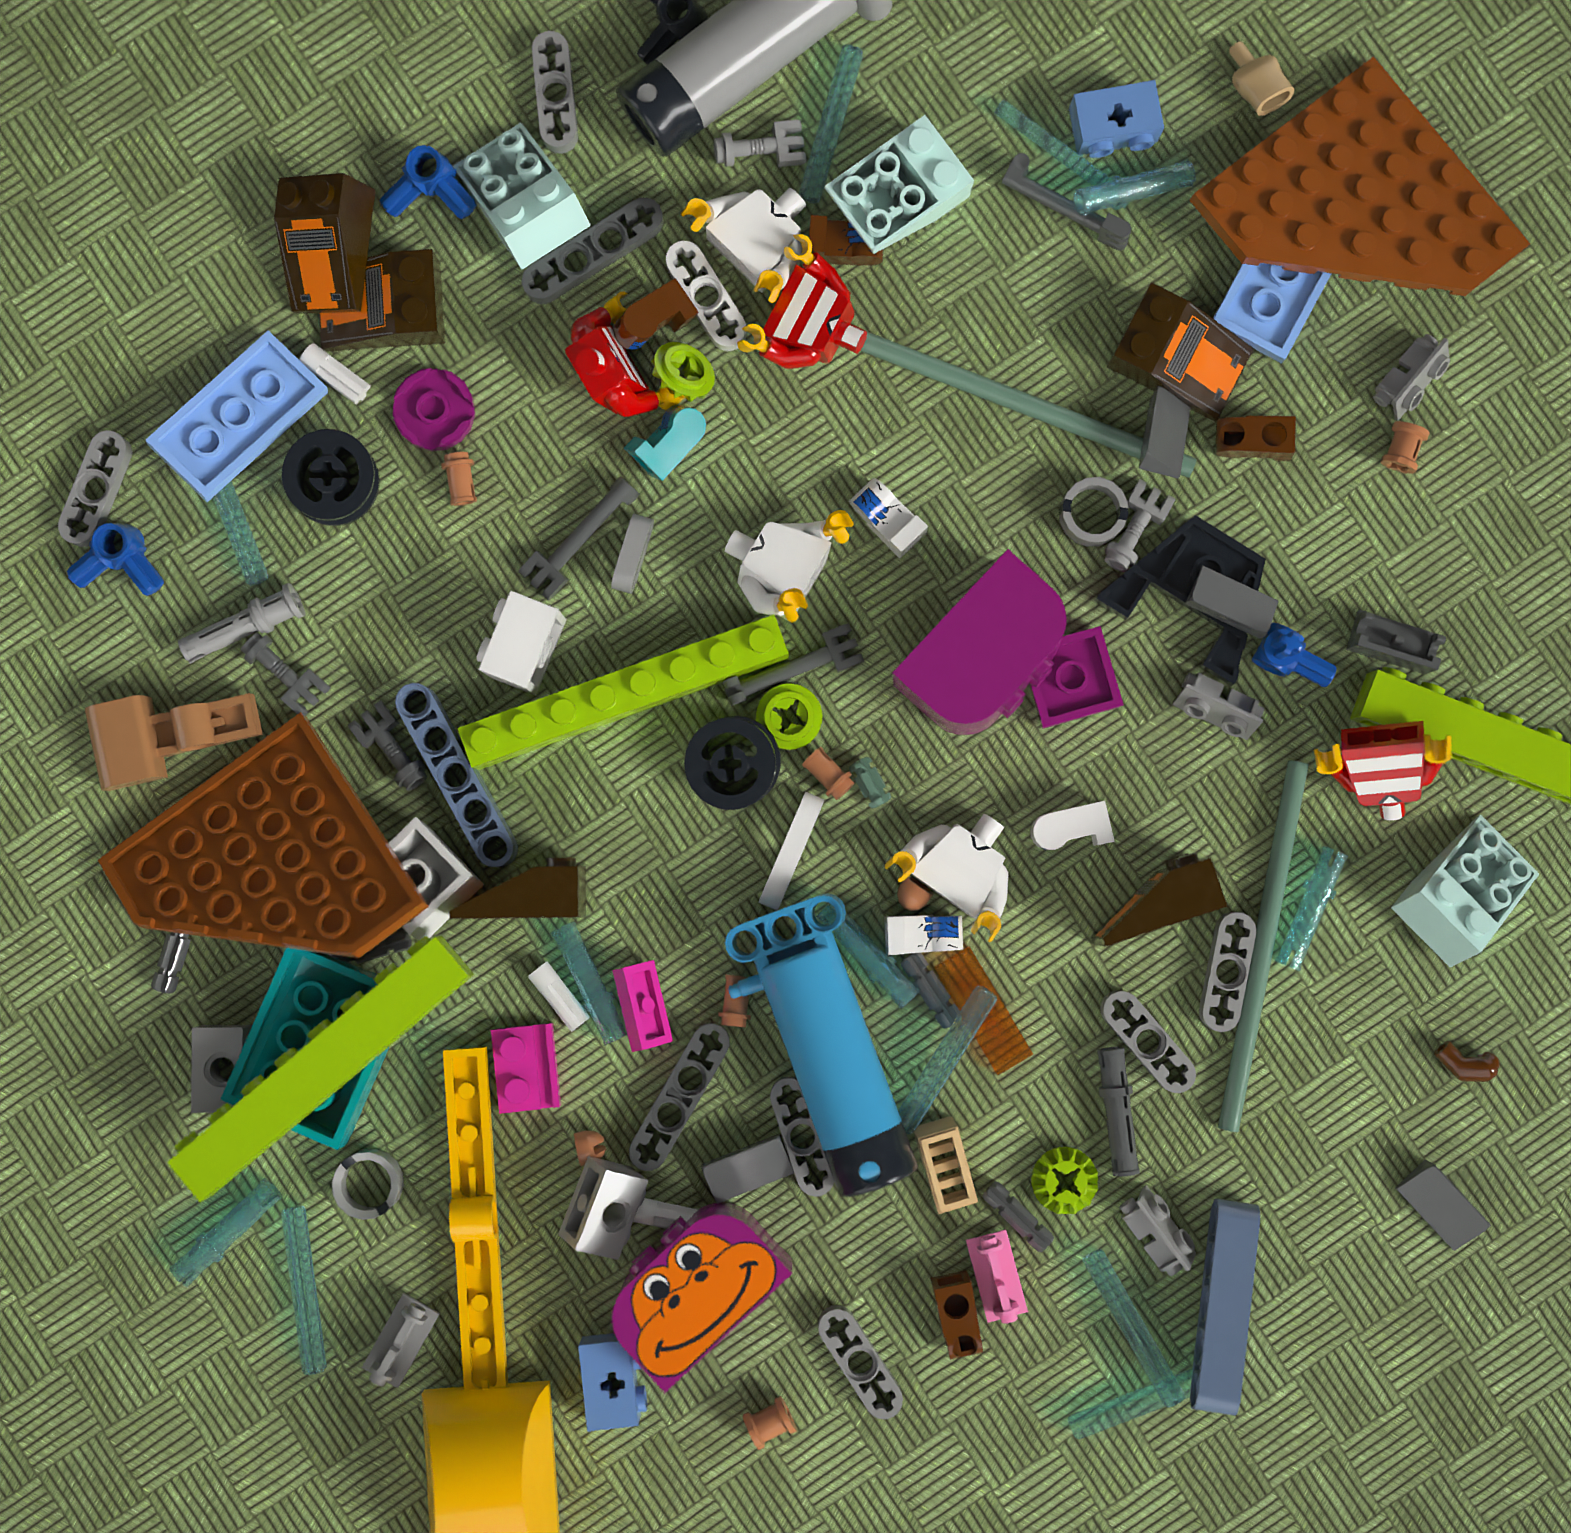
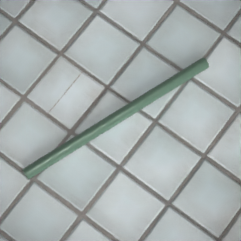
M867 332V338L861 352L1140 459L1143 444L1142 437ZM1183 454L1180 475L1189 478L1197 459Z
M1288 760L1256 925V938L1218 1123L1219 1129L1231 1132H1239L1309 764L1299 761Z

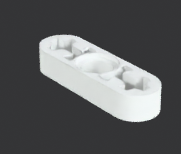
M690 241L676 242L669 248L666 254V264L672 279H677L699 313L696 317L712 343L723 351L738 349L737 342L746 339V332L742 330L746 326L744 318L699 247ZM683 253L686 258L694 256L691 261L697 278L692 282L685 267H675L678 264L677 256ZM711 286L718 292V299L713 305L705 307L695 301V293L700 287ZM724 306L728 308L722 311V316L729 326L734 324L738 326L735 328L736 337L731 340L727 335L718 336L721 332V326L715 315ZM713 316L710 321L706 319V317Z
M805 792L758 903L778 910L825 799Z

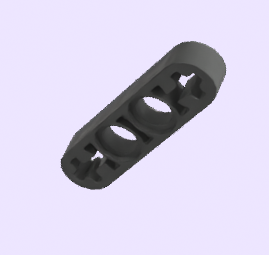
M641 197L635 199L531 264L522 276V286L526 296L537 304L550 303L654 238L663 227V214L660 205L650 198ZM643 210L647 215L653 212L654 214L651 216L652 225L646 227L643 222L631 228L635 237L629 239L625 227L620 222L626 220L628 227L638 221L637 213ZM608 230L618 232L622 237L621 244L614 250L603 249L599 245V238L603 232ZM572 252H580L587 257L585 268L579 272H571L564 266L566 256ZM557 263L561 275L566 280L560 283L556 275L547 282L549 287L547 291L542 292L539 288L532 290L531 288L535 286L533 278L540 275L541 278L547 279L555 273L551 266Z
M715 1022L705 1023L695 1031L642 1123L629 1149L630 1159L638 1169L653 1171L659 1168L667 1158L730 1045V1036L721 1024ZM714 1030L720 1033L718 1041L723 1046L720 1050L713 1048L708 1054L706 1061L714 1063L711 1069H708L701 1061L688 1058V1054L693 1050L699 1055L704 1047V1042L699 1039L702 1033L710 1035ZM686 1066L696 1067L702 1074V1083L694 1090L685 1089L679 1083V1072ZM665 1103L676 1104L681 1110V1120L674 1126L663 1125L658 1119L657 1112L659 1107ZM651 1123L659 1132L671 1135L672 1137L667 1142L661 1136L655 1148V1151L660 1156L658 1159L650 1157L646 1162L640 1158L642 1151L637 1146L639 1143L644 1145L649 1143L654 1132L646 1128Z

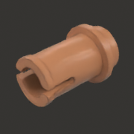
M454 452L444 455L445 463L441 464V468L446 470L451 498L450 504L461 506L477 502L471 473V466L474 465V460L469 459L468 452Z
M822 747L816 749L802 763V766L827 789L825 794L828 797L832 795L838 800L855 784L850 779L852 774L849 771L844 773L824 752Z
M725 975L723 1012H718V1016L722 1017L721 1025L746 1028L747 1019L751 1020V1015H747L749 995L734 999L730 997L728 991L729 986L748 977Z

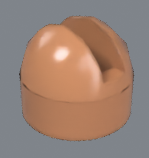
M908 876L901 882L897 893L900 905L910 911L920 910L925 907L934 895L928 887L911 876Z
M588 1130L574 1133L580 1166L585 1165L588 1156L600 1159L604 1156L606 1147L598 1145L604 1141V1137L601 1134Z

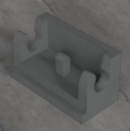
M1358 610L1346 650L1418 673L1427 674L1439 669L1441 658L1436 657L1439 646L1446 642V637L1367 611Z

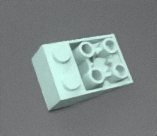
M924 115L825 185V190L872 253L875 254L938 220L970 196L974 180L926 115Z
M522 123L505 131L496 139L453 165L470 194L522 270L591 226L575 193Z
M1479 815L1408 885L1391 908L1449 967H1452L1482 952L1538 877L1539 873L1482 815Z

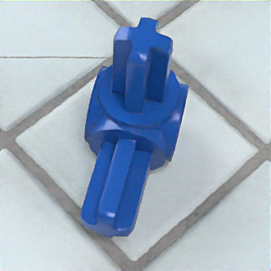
M426 145L417 146L410 151L405 165L401 168L405 174L380 198L382 207L393 217H398L422 192L426 196L438 195L459 219H464L472 214L477 206L472 196L455 179L457 171L449 160L431 146ZM429 159H436L437 167L435 172L429 177H423L422 167L424 163Z
M106 523L99 526L89 542L91 549L67 570L68 578L79 588H85L108 567L114 570L124 569L146 596L154 594L164 584L163 578L144 555L147 548L141 531L129 524ZM118 532L123 538V546L119 552L114 547V538Z
M1271 623L1267 635L1263 637L1252 658L1253 663L1270 673L1285 677L1293 671L1322 687H1327L1331 683L1337 670L1335 665L1304 650L1306 643L1303 642L1304 637L1278 623Z

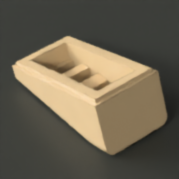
M948 1116L914 1127L913 1132L938 1214L977 1203L978 1199L959 1129L953 1117ZM954 1151V1156L932 1161L934 1156ZM959 1168L960 1172L937 1179L936 1174ZM961 1183L964 1184L965 1189L946 1195L941 1193L942 1189Z

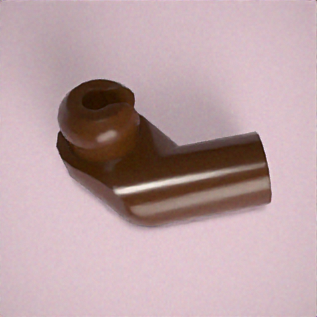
M1450 1041L1441 1044L1434 1052V1056L1460 1081L1488 1082L1497 1076L1500 1066L1499 1059L1493 1053L1484 1052L1477 1057H1465Z

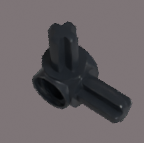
M650 0L656 6V18L661 23L638 49L637 55L642 61L648 65L673 46L678 39H682L708 19L707 12L696 0ZM687 10L685 16L679 19L681 13Z

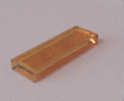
M970 946L963 948L933 966L997 1076L1033 1055Z

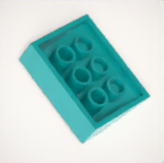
M286 948L220 1100L235 1106L245 1097L240 1091L259 1075L267 1079L278 1069L274 1062L292 1047L300 1051L311 1042L307 1036L311 1030L326 1019L333 1023L345 1013L340 1007L349 998L359 991L366 995L378 984L373 979L378 974L320 952ZM389 1047L293 1127L291 1131L336 1150L347 1145Z

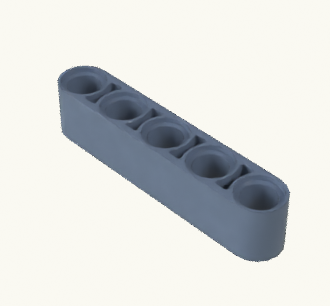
M420 683L404 685L396 695L395 705L397 711L475 854L483 864L489 867L508 866L515 860L518 854L517 841L479 771L471 768L462 740L438 696L433 690ZM418 692L424 693L427 698L426 708L421 713L412 714L408 708L410 697ZM441 728L446 732L447 742L442 749L433 751L428 745V736L433 730ZM461 764L467 771V779L461 786L452 787L448 782V772L453 766ZM480 800L486 805L487 816L481 823L474 824L468 819L467 810L470 804ZM501 837L507 844V853L502 859L495 861L488 855L487 845L491 839Z
M1215 1198L1212 1203L1190 1386V1405L1195 1410L1233 1416L1237 1415L1239 1410L1260 1227V1208L1257 1204Z

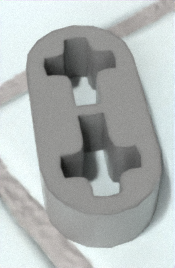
M638 514L632 515L611 583L612 589L629 594L633 593L652 534L654 519Z

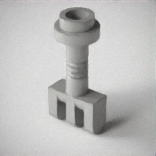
M801 121L774 122L772 126L773 137H764L762 139L733 141L730 132L722 133L721 138H714L716 163H724L725 167L734 166L735 157L776 153L778 167L805 164L807 162L805 152L789 153V150L804 147L803 137H787V134H795L802 131Z
M1141 479L1138 480L1127 500L1128 508L1135 511L1131 522L1118 543H1108L1105 549L1107 555L1104 559L1110 567L1122 572L1127 571L1128 567L1135 565L1138 556L1133 549L1149 520L1161 525L1176 500L1168 495L1163 500L1161 508L1157 507L1154 504L1161 490L1156 487L1152 489L1146 500L1141 498L1140 495L1144 492L1147 482Z

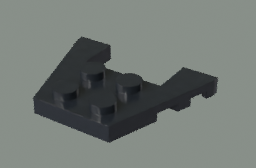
M1195 515L1098 594L1094 601L1127 620L1148 586L1151 585L1221 629L1220 634L1200 664V667L1232 686L1236 683L1239 676L1242 652L1245 650L1248 634L1186 605L1185 602L1202 566L1258 591L1266 558Z

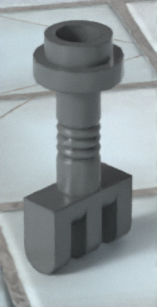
M256 632L240 649L245 654L244 660L249 664L258 660L264 667L271 670V673H274V676H277L289 688L280 699L296 714L301 712L306 716L308 714L307 709L297 700L302 696L315 706L320 699L308 688L314 684L319 691L326 694L331 687L310 668L301 677L294 670L289 669V666H286V663H283V660H280L269 649L273 640L268 635L262 637Z
M380 700L374 704L377 712L383 717L380 721H377L366 710L361 714V717L369 726L367 731L364 732L362 726L355 720L348 724V727L366 749L377 742L398 771L394 781L399 787L404 786L407 791L413 790L427 779L428 776L424 772L426 766L421 760L411 762L389 731L400 723L384 702Z

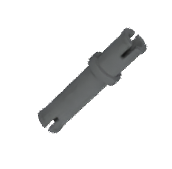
M1106 1047L1098 1049L1097 1054L1102 1086L1099 1087V1096L1104 1098L1112 1158L1113 1176L1118 1175L1120 1177L1132 1176L1140 1173L1130 1106V1094L1133 1093L1132 1084L1128 1083L1124 1047Z

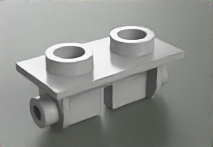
M1425 334L1423 338H1416L1414 343L1399 359V364L1409 370L1406 374L1393 367L1375 388L1376 394L1373 399L1382 407H1387L1389 403L1393 405L1395 420L1398 421L1407 410H1414L1422 400L1424 389L1432 379L1438 380L1446 372L1450 364L1448 339L1444 338L1438 345V341L1429 334Z
M1190 672L1187 674L1182 684L1184 689L1172 704L1184 710L1190 717L1203 719L1220 727L1226 734L1241 737L1245 740H1248L1262 724L1263 719L1261 717L1265 709L1258 705L1259 700L1253 699L1234 689L1229 691L1226 700L1220 698L1224 684L1200 672L1196 675Z
M1145 1185L1137 1201L1134 1198H1130L1120 1205L1119 1208L1123 1212L1121 1218L1138 1240L1151 1233L1155 1237V1239L1144 1245V1249L1161 1272L1166 1271L1169 1276H1173L1183 1267L1186 1271H1189L1196 1255L1193 1240L1184 1229H1178L1170 1218L1169 1208L1162 1197L1158 1194L1154 1195L1148 1186Z
M403 1293L362 1366L364 1370L371 1373L369 1380L381 1387L387 1382L399 1388L440 1313Z

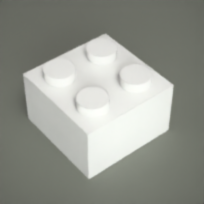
M510 591L507 600L501 598L496 606L492 621L497 623L492 638L485 637L477 654V661L481 662L479 670L490 678L536 695L567 619L554 607Z
M417 817L389 842L392 850L429 905L428 908L402 927L417 940H420L425 935L430 938L449 919V910L467 902L484 883L429 826Z

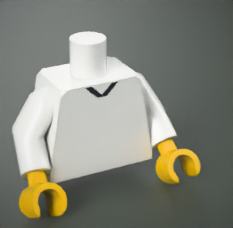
M789 188L776 202L760 189L753 193L744 191L708 201L694 198L687 203L681 212L682 217L689 214L696 218L690 227L694 232H698L705 223H709L706 226L707 240L755 286V292L759 290L762 293L765 289L770 290L771 294L768 301L771 303L776 301L780 290L785 287L795 266L800 264V260L793 261L784 255V247L787 246L797 255L802 252L801 243L793 236L801 234V229L792 219L806 206V203L792 188Z
M836 510L826 520L810 523L778 524L767 522L756 540L737 530L733 532L725 547V552L743 561L737 583L754 611L762 614L779 615L789 622H794L798 619V609L808 608L805 597L826 564L831 547L829 540L833 537L837 543L843 544L849 539L850 535L845 527H852L854 523L846 511Z
M983 814L971 832L959 824H955L952 827L940 824L916 834L900 852L896 853L886 862V869L893 864H897L902 868L903 875L898 879L899 882L912 875L968 916L976 919L971 927L972 934L975 935L980 926H985L990 931L988 942H992L1001 929L1000 918L1008 893V870L1003 865L1005 857L991 848L1004 827L990 816Z

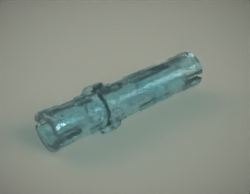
M1184 160L1170 166L1123 178L1119 175L1111 176L1104 183L1076 189L1073 195L1074 205L1081 216L1110 207L1114 210L1125 208L1127 203L1185 187H1192L1196 181L1195 169L1189 160Z
M1322 846V852L1311 879H1306L1303 884V888L1306 891L1279 954L1275 958L1276 962L1286 965L1291 951L1294 950L1295 954L1289 967L1297 971H1301L1302 963L1328 900H1334L1337 893L1333 890L1345 861L1349 857L1338 851L1332 866L1329 867L1328 863L1334 849Z
M832 904L827 905L816 918L822 924H832L836 919L834 906ZM846 913L843 923L832 931L834 937L863 966L869 974L867 978L872 983L876 981L898 1007L902 1009L920 990L895 965L897 961L891 955L887 957L863 929Z
M573 921L562 926L561 929L552 931L551 935L554 937L583 997L585 1004L582 1007L585 1013L590 1012L603 1039V1044L606 1046L626 1036L627 1031L612 1002L615 996L612 991L607 992L576 927L577 924Z
M262 1179L207 1233L202 1232L196 1237V1244L175 1264L169 1267L177 1281L181 1282L184 1279L182 1283L188 1287L213 1262H220L226 1256L224 1252L230 1245L242 1236L269 1208L282 1199V1194L275 1185L271 1183L268 1186L269 1180Z

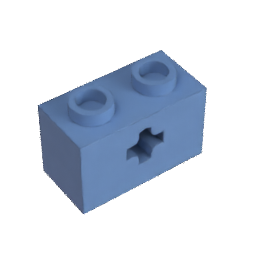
M1155 80L1077 93L1073 95L1069 106L1077 156L1089 154L1091 158H1100L1112 154L1114 149L1130 147L1131 151L1145 150L1152 147L1154 142L1158 141L1164 129Z
M615 1333L583 1336L578 1347L587 1432L638 1426L641 1412L647 1411L645 1385L638 1386L636 1369L642 1368L621 1346ZM609 1372H615L616 1378L621 1380L619 1388L613 1389L612 1382L606 1381Z

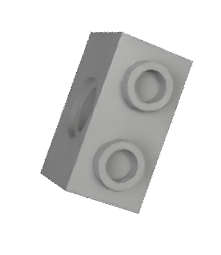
M201 1025L192 1027L191 1113H214L226 1104L220 1098L229 1079L224 1078L220 1074L218 1069L219 1062L223 1057H226L235 1066L252 1025Z
M588 1156L558 1235L576 1251L618 1260L623 1246L626 1245L630 1238L631 1225L638 1207L645 1199L648 1180L630 1166Z

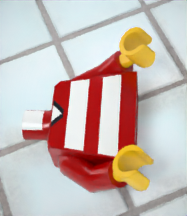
M804 234L793 235L802 244V252L797 255L787 246L784 247V255L793 261L801 260L803 268L798 265L795 266L763 329L757 324H749L742 328L743 331L752 334L754 344L740 340L737 342L739 350L748 353L757 349L761 357L785 369L814 366L818 362L829 363L839 346L856 354L859 353L866 341L867 331L851 324L855 311L850 301V291L838 272L819 253H811L812 243Z
M622 291L606 302L604 307L591 311L578 318L572 324L570 339L573 344L564 349L565 353L592 399L615 414L631 417L656 410L658 406L667 410L672 406L678 405L685 397L681 395L674 398L673 391L669 388L660 387L656 393L650 390L628 351L616 341L614 336V327L610 324L611 322L615 323L626 310L620 300L627 293Z
M1424 721L1341 729V753L1339 744L1332 745L1333 750L1329 752H1321L1318 749H1314L1316 767L1319 773L1330 774L1347 792L1355 793L1359 804L1363 806L1379 805L1381 818L1385 820H1398L1405 816L1404 802H1414L1421 799L1422 787L1431 784L1444 762L1451 759V736L1446 735L1444 740H1432L1431 735L1424 734Z

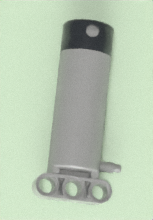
M731 0L616 89L617 98L627 117L646 143L660 156H669L855 12L865 20H881L890 13L893 6L892 0Z

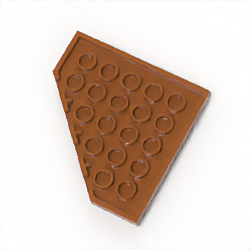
M1374 56L1195 192L1189 200L1242 264L1258 266L1260 263L1282 266V270L1315 274L1317 271L1338 274V278L1371 282L1373 279L1394 282V286L1425 291L1428 288L1449 290V294L1467 296L1530 245L1529 241Z
M301 712L98 859L99 864L133 923L145 929L360 958L429 907L308 718Z

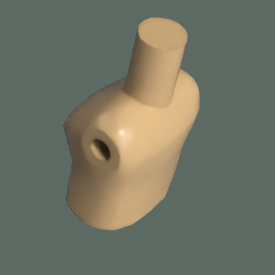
M1237 42L1230 48V55L1240 67L1233 74V85L1243 99L1251 104L1258 116H1264L1277 110L1292 98L1294 87L1282 73L1280 65L1274 56L1265 55L1255 59L1243 42Z

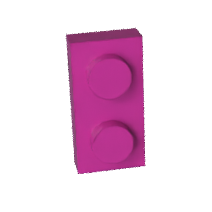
M654 960L612 970L631 1052L642 1051L672 1042L673 1038Z

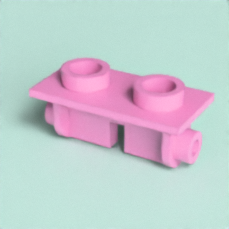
M1006 1229L966 1240L987 1323L1000 1319L1003 1324L1016 1321L1018 1319L1017 1315L1026 1313L1028 1310Z

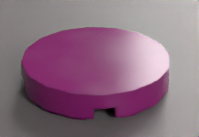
M420 369L407 376L396 389L393 399V421L401 435L415 447L428 451L447 450L462 442L472 429L476 415L474 398L465 382L453 372L444 369Z

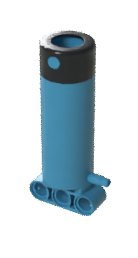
M827 893L737 925L727 934L725 945L728 954L734 960L743 963L754 961L758 974L729 986L730 997L735 999L762 990L765 991L837 1191L840 1196L845 1198L863 1195L896 1183L913 1174L917 1170L918 1164L832 933L845 919V905L836 895ZM819 902H828L834 906L836 919L832 924L825 925L817 921L814 911ZM787 916L794 920L797 930L792 939H784L776 932L775 925L779 917ZM741 931H749L756 937L757 946L753 953H745L737 946V936Z

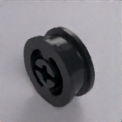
M321 429L304 435L289 449L282 466V483L287 497L302 514L318 524L342 526L360 519L370 510L379 492V471L373 457L358 439L340 430ZM343 455H349L358 464L359 479L353 493L340 502L352 490V485L346 479L352 478V474L340 460ZM311 462L309 470L317 478L309 479L311 484L322 495V499L318 502L309 499L304 489V475ZM334 470L342 478H333L331 485L328 486L321 478H329L331 471Z
M744 716L720 718L701 727L691 738L685 753V774L692 790L707 804L724 810L742 809L765 797L777 782L781 769L779 746L770 731L754 719ZM732 732L748 738L756 747L757 753L756 755L753 754L752 750L742 743L732 747L731 744L720 747L712 757L709 755L708 749L713 740L720 734ZM732 750L734 759H741L742 766L735 769L734 776L732 766H725L724 762L725 758L732 755ZM753 768L758 771V778L753 786L742 792H731L722 789L710 777V771H712L720 781L728 782L735 778L736 782L747 777Z

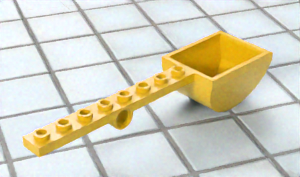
M487 1046L443 1050L452 1192L449 1206V1226L451 1239L455 1242L464 1387L424 1389L422 1392L430 1533H560L550 1380L508 1383Z

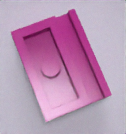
M553 1022L492 1029L491 1038L499 1114L560 1107L561 1097Z

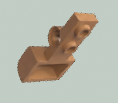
M248 693L209 703L183 705L170 709V712L155 715L152 697L143 695L129 696L86 707L85 714L101 790L112 791L168 778L164 757L263 735L255 695Z

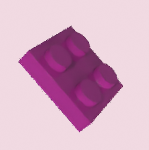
M1101 626L1063 636L1059 649L1052 659L1054 665L1051 667V673L1037 688L1029 684L1042 729L1124 706Z

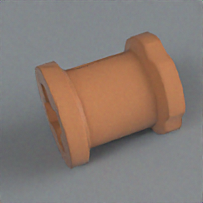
M1396 421L1392 426L1394 436L1389 451L1382 456L1380 463L1398 472L1414 474L1418 468L1416 459L1422 441L1428 440L1430 432L1416 424Z
M782 1396L775 1398L774 1404L754 1414L749 1412L743 1414V1420L748 1433L758 1450L765 1448V1442L787 1431L790 1434L797 1432L793 1417Z

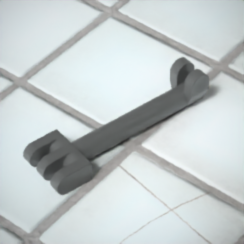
M1024 153L1015 155L1002 180V184L1098 233V241L1118 251L1126 248L1131 233V225L1111 213H1108L1106 218L1029 179L1026 177L1029 170V157Z
M620 476L610 486V491L548 559L541 552L536 551L518 572L526 578L537 567L540 571L530 584L538 589L549 578L552 583L544 590L542 595L547 600H550L569 581L559 570L622 502L630 505L637 499L640 493Z
M849 623L822 633L826 644L825 647L742 681H739L737 676L723 681L722 684L731 706L747 700L746 696L833 661L838 673L863 663L862 654H855L848 659L844 656V652L858 647L855 638L839 644L837 639L852 631Z

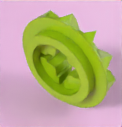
M680 342L666 343L657 350L651 360L654 364L652 375L661 379V388H669L673 391L674 398L683 395L689 402H692L697 397L704 399L714 386L715 374L712 365L700 351L690 345ZM681 365H684L683 370L685 371L684 375L686 379L679 376L680 372L678 368H680Z
M782 684L770 689L762 697L757 707L756 721L770 731L777 741L779 748L794 750L808 745L817 736L822 724V709L816 696L807 688L797 684ZM795 701H798L796 716L801 719V722L806 724L805 727L800 724H791L788 729L785 728L784 732L780 733L782 718L778 716L777 712L773 711V708L787 711L790 706L794 705Z
M1072 1147L1053 1148L1037 1160L1031 1176L1032 1189L1037 1200L1048 1210L1056 1214H1076L1083 1208L1090 1206L1092 1199L1098 1191V1171L1091 1159L1082 1151ZM1053 1168L1059 1172L1062 1171L1066 1175L1079 1168L1072 1179L1076 1185L1075 1188L1078 1190L1076 1194L1063 1188L1060 1192L1057 1191L1053 1195L1059 1184L1058 1179L1055 1177L1056 1174L1052 1171Z

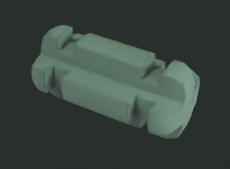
M864 757L853 763L849 767V771L851 773L855 771L857 777L854 780L864 798L869 797L871 800L868 803L869 807L876 808L889 801L891 794L890 792L887 794L884 792L883 788L886 785L877 768H871L869 764L872 762V759Z

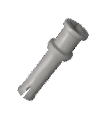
M290 583L282 585L281 591L262 600L258 597L250 600L247 609L214 623L199 632L179 639L178 645L181 653L191 664L258 631L269 633L274 631L275 625L294 616L298 619L306 616L298 593Z

